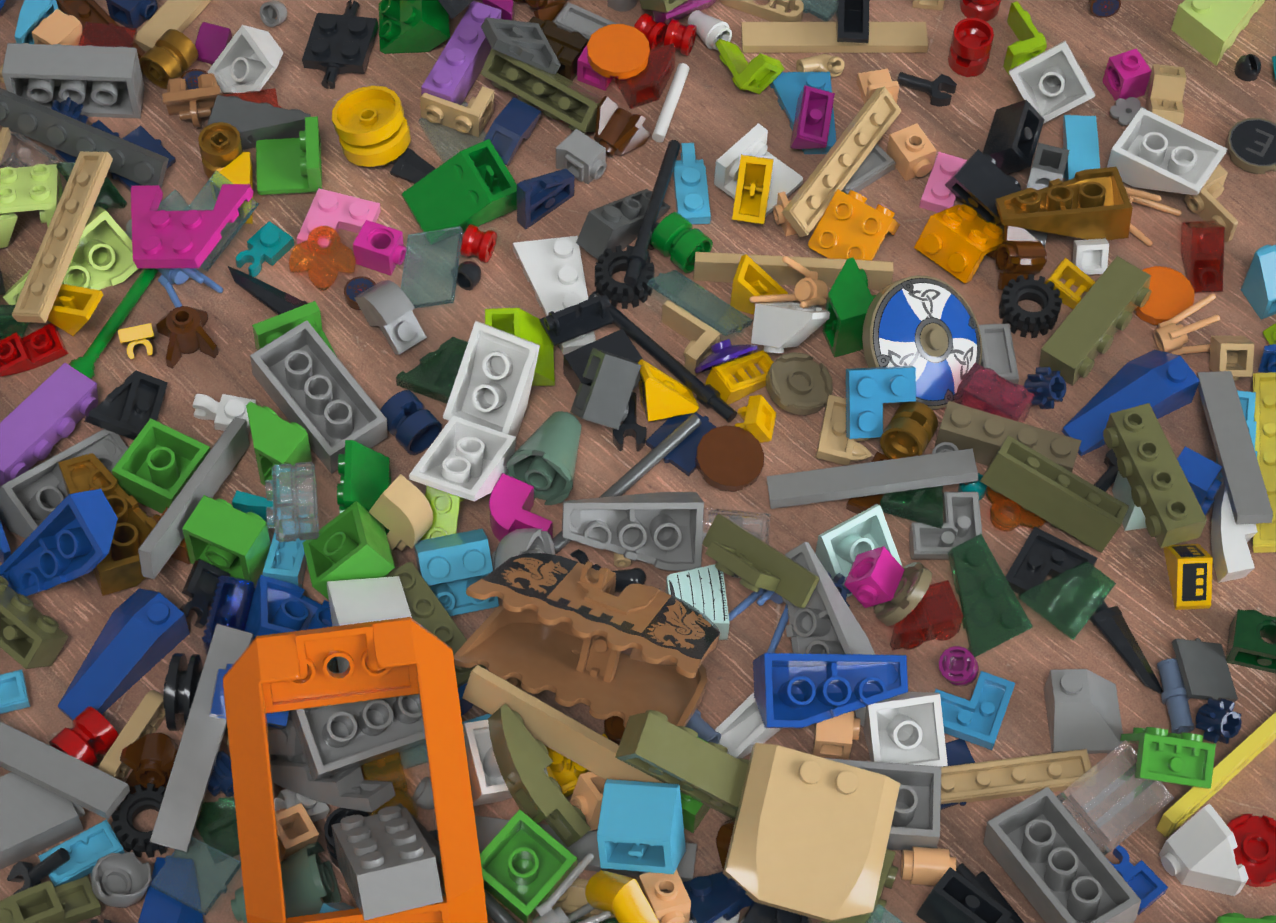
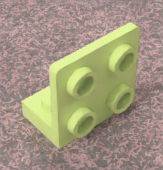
M58 164L1 168L0 214L39 210L41 223H47L49 227L63 193Z

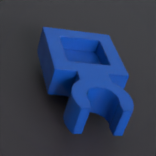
M1117 845L1113 855L1118 858L1120 863L1112 865L1141 899L1138 915H1140L1166 893L1168 886L1142 860L1133 866L1129 862L1130 857L1127 850Z

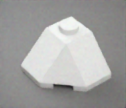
M242 25L208 70V73L214 74L222 93L259 92L277 69L283 51L268 31Z
M796 302L755 303L751 343L764 345L763 351L783 353L784 348L798 347L829 319L830 312L822 310L819 306L801 308L800 303Z
M488 719L464 723L463 732L473 806L500 802L512 798L494 756ZM545 768L543 771L548 775L547 768Z
M1210 803L1165 841L1159 853L1164 869L1171 876H1175L1182 885L1235 896L1241 892L1249 879L1244 865L1236 864L1233 849L1238 846L1233 832Z

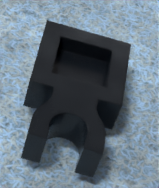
M201 559L196 560L193 564L182 591L183 594L190 598L180 608L186 618L189 615L190 609L197 613L198 618L194 626L198 628L204 627L209 617L208 606L214 608L219 605L231 575Z

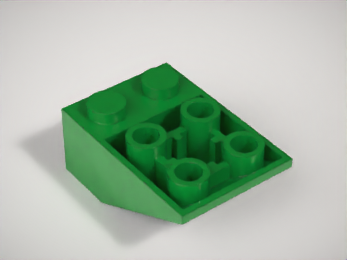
M490 139L460 151L402 193L404 201L431 247L465 233L470 224L478 227L517 210V184Z

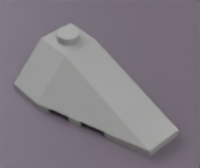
M656 492L563 501L562 537L601 550L606 549L635 561L637 559L666 571H687L700 568L704 502L697 492Z
M804 542L786 553L787 557L819 577V582L805 608H799L782 597L783 602L787 604L789 625H786L787 637H791L793 654L875 655L868 637L809 542Z

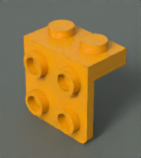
M837 189L813 232L808 246L826 258L849 259L854 257L855 260L872 261L887 233L894 236L900 224L893 219L895 213L879 204L875 209L865 204L867 198L859 193L850 190L846 194Z
M962 204L931 215L914 248L966 284L972 280L984 256L997 250L1000 244H1005L1007 241L1003 240V230L998 225L984 221L977 216L976 210Z

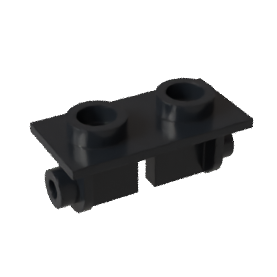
M599 293L595 294L593 298L555 313L551 311L548 313V316L539 319L553 346L615 322L608 310V307H610L608 296L606 294L600 295Z

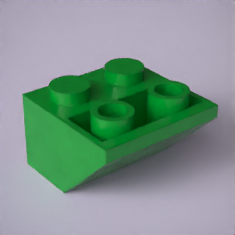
M382 0L379 3L380 52L384 54L430 52L450 37L449 14L438 0Z
M854 257L846 260L828 293L826 310L830 312V317L823 324L822 332L834 358L863 350L864 320L870 304L876 297V295H871L868 289L867 275L863 269L858 268Z
M345 440V454H338V473L341 475L340 484H337L339 514L356 501L369 512L381 494L391 485L390 458L354 440ZM384 526L387 535L390 530Z

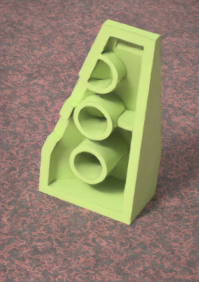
M97 206L91 212L62 284L101 290L124 282L139 269L133 261L132 240L105 209ZM30 270L2 296L13 309Z

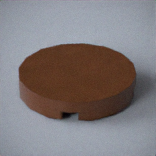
M724 425L713 428L702 437L697 446L695 464L698 471L700 470V473L704 476L703 479L709 485L721 491L736 492L743 490V487L751 486L757 481L764 466V452L760 442L750 432L737 426Z

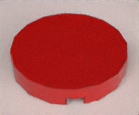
M1243 814L1232 819L1227 825L1233 832L1238 846L1233 849L1236 864H1242L1246 869L1249 878L1245 883L1246 885L1268 887L1276 883V821L1264 815L1259 817L1252 816L1253 814Z

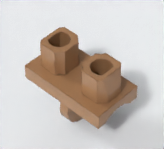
M213 73L200 75L198 77L199 88L189 90L185 79H169L167 93H162L164 105L166 104L169 115L179 114L180 120L192 119L194 128L201 127V117L211 115L217 95L224 96Z

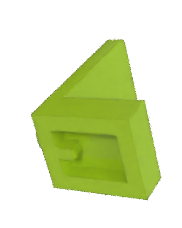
M1018 1L1011 3L1007 19L1008 25L1019 39V41L1007 47L1003 67L1008 74L1009 70L1043 53L1047 48L1044 35L1038 32L1032 23L1028 11L1023 10Z
M722 39L715 43L721 53L719 55L721 61L729 67L733 74L732 80L734 84L743 91L748 90L761 94L785 70L780 60L761 53L748 64L736 44Z
M426 485L425 497L432 508L433 524L420 540L456 534L460 501H464L465 498Z

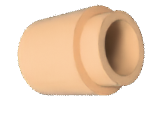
M914 846L911 850L903 849L901 856V880H910V884L936 886L950 867L956 871V857H950L949 849Z

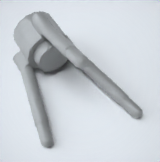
M588 853L551 896L535 908L539 916L533 919L532 923H573L596 909L588 903L568 916L560 907L552 909L553 905L593 860L594 856L592 853ZM604 911L578 923H599L610 918L611 912Z

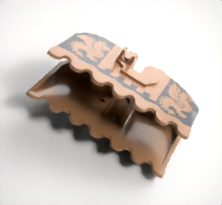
M525 553L509 558L487 576L466 589V594L472 598L486 600L490 597H499L503 600V604L493 611L456 654L453 655L456 666L472 668L475 665H484L488 668L489 672L503 680L511 677L520 679L521 688L527 693L538 694L544 690H549L555 693V701L562 706L571 707L578 703L588 705L590 707L589 714L596 719L605 720L612 716L621 717L624 720L623 726L625 728L629 716L645 713L647 710L661 712L668 717V722L677 727H685L701 702L708 681L706 669L701 663L709 652L716 649L720 631L698 609L684 600L661 591L660 588L652 585L630 584L617 597L614 596L616 573L608 568H600L598 571L591 568L593 563L589 561L584 565L562 556L547 553ZM632 648L630 655L621 653V651Z

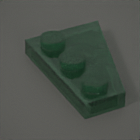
M982 534L948 551L955 591L959 594L963 613L961 616L963 629H966L969 643L967 649L975 658L1033 627Z

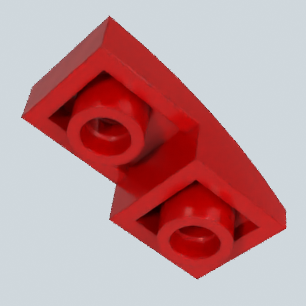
M52 322L23 338L15 332L0 340V377L40 367L68 354L59 332Z

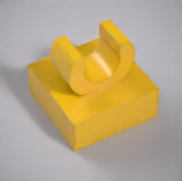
M151 323L118 330L121 345L128 344L127 355L131 360L135 359L133 349L138 344L146 347L148 356L153 354L152 344L148 341L155 338Z
M762 395L749 396L748 405L739 408L737 411L745 421L737 423L735 426L750 432L760 443L769 442L772 440L776 412Z

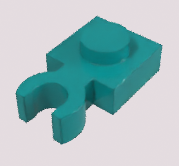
M268 221L247 241L249 250H244L236 256V265L240 269L246 263H253L248 267L250 276L255 277L261 272L262 264L265 261L273 266L294 246V239Z

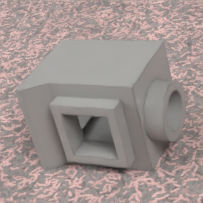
M575 129L556 147V168H566L581 182L584 181L589 184L594 179H599L606 170V148L578 129Z

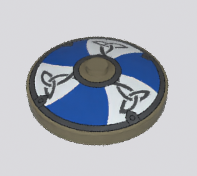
M910 276L887 285L876 295L870 304L865 316L862 335L863 351L868 368L916 367V402L923 403L932 410L947 407L948 401L956 403L970 390L976 380L981 364L982 341L975 315L969 304L957 290L946 282L934 277ZM896 402V403H898L899 405H902L903 403H906V402Z

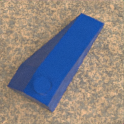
M764 653L753 660L754 698L765 728L801 729L908 692L907 655Z

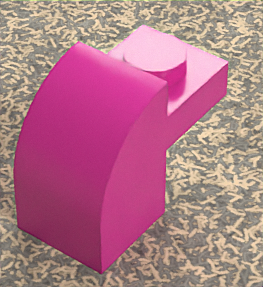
M503 473L492 490L489 499L490 526L495 537L501 541L503 537L516 529L537 528L542 529L541 531H547L553 539V522L530 512L534 505V486Z

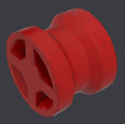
M644 13L637 20L634 27L645 35L649 41L650 51L656 52L664 43L668 25L664 22L657 23L651 15Z
M672 19L665 34L663 48L669 51L677 49L680 50L681 54L688 56L695 42L697 26L692 24L688 26L681 25L679 20Z
M470 224L462 239L461 255L464 257L476 256L481 262L487 263L493 254L497 233L492 230L480 231L477 226Z

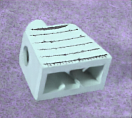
M713 564L668 575L666 577L665 592L684 600L706 615L719 629V640H728L730 622L724 573Z

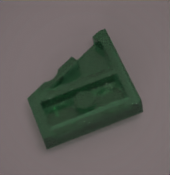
M943 486L886 493L880 500V506L884 513L940 529L943 527Z

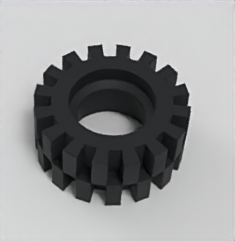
M621 245L615 246L614 253L610 248L607 249L605 256L601 254L598 257V263L596 262L595 265L596 291L600 295L606 294L614 307L618 303H622V309H628V303H632L634 308L639 306V300L642 303L647 301L648 295L651 296L654 286L653 262L650 263V257H648L646 266L641 269L636 285L628 286L612 278L614 273L627 271V257L630 249L633 247L627 245L626 251H622Z
M1028 274L1027 280L1024 279L1023 275L1017 276L1016 281L1011 279L1008 282V286L1005 285L999 305V318H1003L1002 324H1011L1010 330L1013 334L1020 330V337L1026 338L1027 332L1031 333V338H1037L1039 331L1042 336L1047 334L1048 329L1052 330L1054 328L1062 304V298H1059V289L1053 290L1054 283L1050 281L1047 285L1044 284L1045 277L1042 276L1039 277V280H1034V274ZM1031 300L1038 303L1042 310L1039 312H1029L1022 309L1018 302Z
M147 783V790H142L141 784L134 786L136 793L131 794L129 792L124 798L125 800L120 803L117 810L111 815L114 832L120 844L123 845L124 850L127 852L133 850L137 857H141L142 852H146L147 858L154 857L153 851L158 849L162 855L167 852L166 848L150 843L153 830L140 832L134 828L133 821L135 816L144 810L153 809L159 812L166 788L160 786L156 790L154 784Z

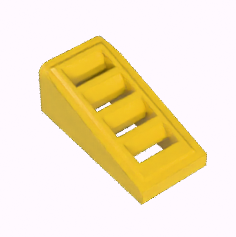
M1066 257L1056 266L1044 282L1046 285L1050 281L1054 283L1053 290L1059 289V298H1062V303L1071 309H1074L1082 298L1080 296L1083 292H1088L1095 284L1093 279ZM1060 278L1065 279L1066 282L1063 284L1060 281ZM1072 285L1078 287L1075 292L1070 289Z
M761 350L712 367L705 383L714 387L720 393V398L727 404H731L765 387L766 375L774 361L767 352ZM755 364L759 365V367L763 370L764 374H761Z

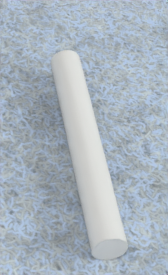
M680 63L677 66L652 134V139L656 142H663L690 70L687 64Z

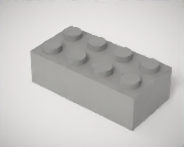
M7 43L2 76L7 91L50 109L55 99L62 102L70 97L78 105H84L81 115L87 117L141 118L145 86L137 48Z
M307 320L250 355L252 375L290 422L298 423L306 430L310 448L331 474L338 470V454H345V440H354L368 448H372L388 437L387 418Z
M419 694L289 710L313 782L426 743Z
M826 758L886 775L900 783L886 849L903 851V849L911 850L913 846L937 848L940 839L941 812L940 766Z
M1049 787L1044 788L987 822L983 844L1046 923H1134L1136 921L1141 899Z
M390 806L379 810L376 815L367 817L351 815L341 819V823L331 825L339 869L364 920L443 902L436 857L407 808L401 809L398 806Z

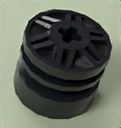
M183 653L172 655L163 691L165 719L169 731H179L182 728L183 722L186 725L203 670L199 654H193L190 657L189 663H187V657ZM227 726L224 732L225 734H228Z

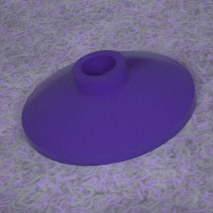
M730 339L716 343L711 346L713 353L700 362L694 371L698 374L710 370L712 367L747 356L759 350L758 346L750 344L732 345Z

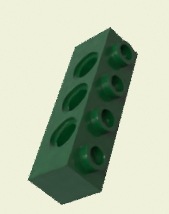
M1238 609L1230 624L1226 651L1227 663L1276 674V617L1263 615L1256 610L1244 611ZM1262 637L1271 640L1273 644L1265 642Z

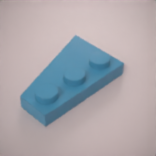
M782 72L770 84L771 89L774 88L778 96V103L781 109L785 110L790 120L792 131L798 97L804 85L832 92L830 72ZM833 108L826 148L802 149L804 154H827L835 144L836 131Z

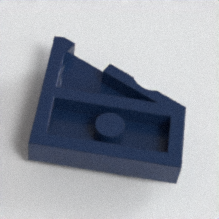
M565 168L519 182L517 184V222L526 230L574 196L575 176Z
M723 872L708 876H698L683 882L691 900L690 917L693 923H713L722 916L728 921L739 914L741 909L751 906L754 902L745 894L746 891L732 878H727Z

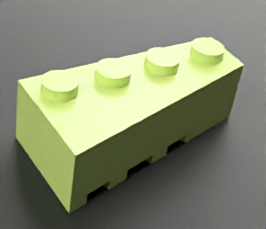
M1185 0L1178 5L1171 30L1217 66L1227 49H1230L1242 29H1245L1250 18L1266 0Z

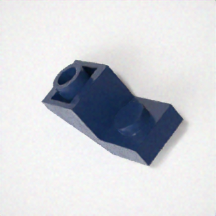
M513 97L493 121L483 141L490 139L504 164L509 166L522 139H529L542 111Z

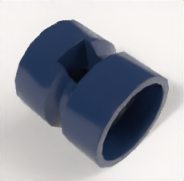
M404 390L395 394L380 409L387 418V431L396 436L397 442L410 455H417L428 449L442 431V424L428 409L424 408V404L410 390Z

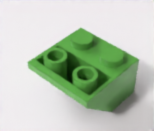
M250 401L246 408L260 482L272 490L279 488L295 492L313 470L308 433L298 423H289L278 417L271 408L267 406L260 407Z

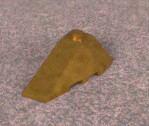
M1117 167L1082 170L1076 172L1073 179L1062 182L1058 178L1049 181V187L1039 190L1027 188L996 199L995 204L1002 225L1087 240L1129 238L1133 207Z
M93 453L58 462L68 494L102 489L118 517L109 554L93 569L102 596L137 586L146 578L143 577L141 572L138 549L157 522L141 510L136 499L132 495L129 496L119 486L114 475Z

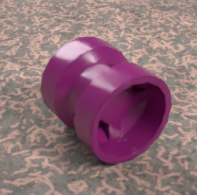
M953 646L946 649L939 660V670L952 685L959 687L967 686L973 683L978 676V662L972 653L964 647Z

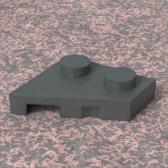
M485 18L481 25V29L492 49L550 74H556L561 64L538 23Z

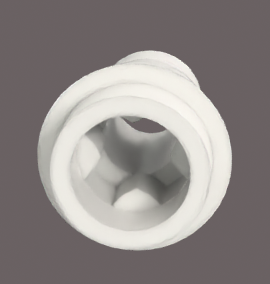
M695 10L690 14L688 25L697 26V35L709 49L718 50L715 43L719 39L730 42L732 31L729 29L728 23L704 14L700 10Z

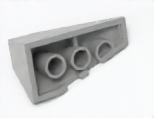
M103 429L3 484L0 487L1 520L9 531L27 539L68 496L58 462L93 453L112 473L113 468L127 451L128 447L118 434Z

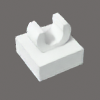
M1107 239L1074 240L1072 263L1087 275L1103 274L1108 268L1109 243Z

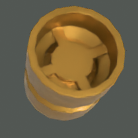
M169 29L156 41L155 46L148 49L139 59L141 71L154 85L167 89L168 80L179 78L182 72L187 71L197 60L198 51L187 36L178 30Z
M223 122L212 123L200 132L198 142L205 175L211 179L243 153L240 133L236 127Z
M920 402L903 403L897 409L881 436L880 444L884 454L890 459L922 455L938 427V420L934 411Z

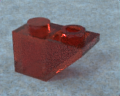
M674 43L652 49L646 68L638 75L628 79H618V76H615V83L630 109L660 99L675 68L676 47Z
M1215 221L1182 222L1181 257L1185 276L1190 281L1194 293L1223 292L1225 227Z
M948 580L929 585L922 600L912 612L896 623L890 642L892 651L901 648L911 650L919 647L923 642L934 639L944 641L959 633L964 616Z

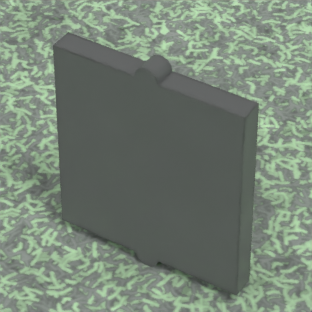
M1196 638L1194 641L1175 639L1172 641L1188 698L1203 700L1213 698L1219 701L1222 698L1232 702L1238 700L1222 644L1202 642L1199 638Z

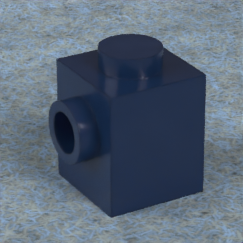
M106 0L109 16L133 32L147 19H150L158 9L156 0Z

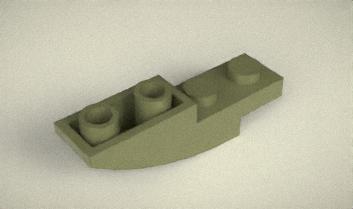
M505 703L488 718L490 739L501 775L519 809L537 824L545 820L568 848L582 838L591 828L586 823V818L582 811L576 806H572L562 794V789L558 782L543 771L553 762L548 755L545 745L530 734L524 726L521 716L516 711L511 710Z
M87 876L56 887L49 880L0 901V923H77L101 915V905L92 891V886Z

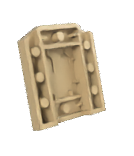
M755 743L750 755L723 874L729 879L732 878L746 891L745 894L756 903L828 923L872 913L900 783L886 775L780 745Z

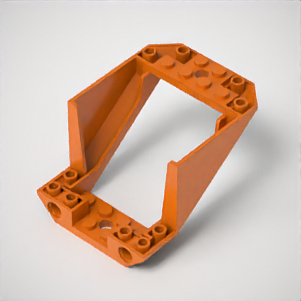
M411 617L256 636L223 676L247 923H488L452 648ZM334 657H343L348 660L349 667L343 673H333L328 669L327 664ZM419 694L445 892V896L442 897L443 902L369 920H364L359 908L287 918L266 713Z

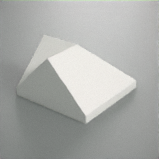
M1066 41L1009 70V74L1022 97L1045 119L1044 123L1095 97L1093 89Z
M906 692L866 706L863 732L871 762L948 766L939 693Z

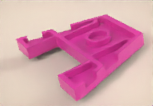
M222 184L213 210L157 211L163 197L160 186H132V251L136 267L199 268L222 238L220 234L227 223H233L239 216L238 208L244 200L249 202L253 197L254 192L251 185Z

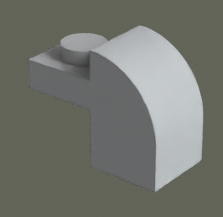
M390 280L380 281L354 297L370 327H380L395 355H400L427 338L412 312L415 307L403 290Z

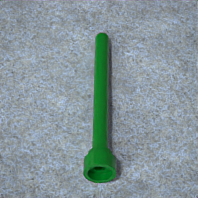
M157 268L143 269L83 357L71 360L69 363L71 367L92 380L95 375V362L158 273Z

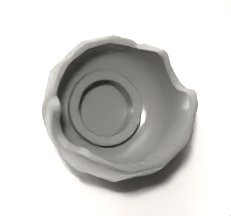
M134 852L110 853L99 858L91 871L92 891L107 906L127 908L138 903L147 892L152 881L151 865L149 862L142 863L139 861Z

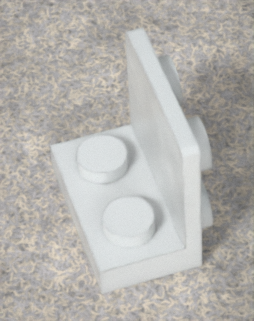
M758 123L716 160L714 185L735 199L741 154L774 159L766 210L767 216L773 211V206L777 205L778 193L785 192L788 197L803 184V177L767 151L768 130Z

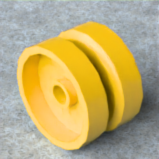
M367 86L353 90L337 101L332 110V122L339 136L343 154L349 162L357 166L374 167L385 165L403 154L411 142L410 129L404 117L400 98L395 91L387 87Z

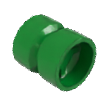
M673 212L657 225L652 234L650 244L665 257L671 256V262L684 273H690L694 271L695 252H710L713 242L699 229H693L691 222L680 213Z

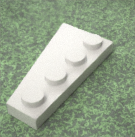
M578 236L513 243V252L516 258L519 259L523 267V273L527 281L530 282L535 292V298L539 306L543 308L546 316L551 311L555 313L588 300L580 248L576 243ZM594 331L558 344L562 354H568L596 341Z

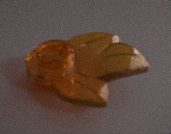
M318 226L310 232L307 241L297 244L292 250L289 259V270L292 273L308 271L312 284L318 290L325 291L333 285L338 271L348 274L354 273L355 256L349 247L341 243L340 236L336 230L329 226ZM325 238L329 241L330 245L327 248H322L318 245L317 241Z
M989 486L987 487L986 496L992 504L990 520L997 529L1012 531L1020 525L1033 529L1034 527L1039 528L1047 522L1033 512L1023 509L1019 504L1006 496L994 492Z

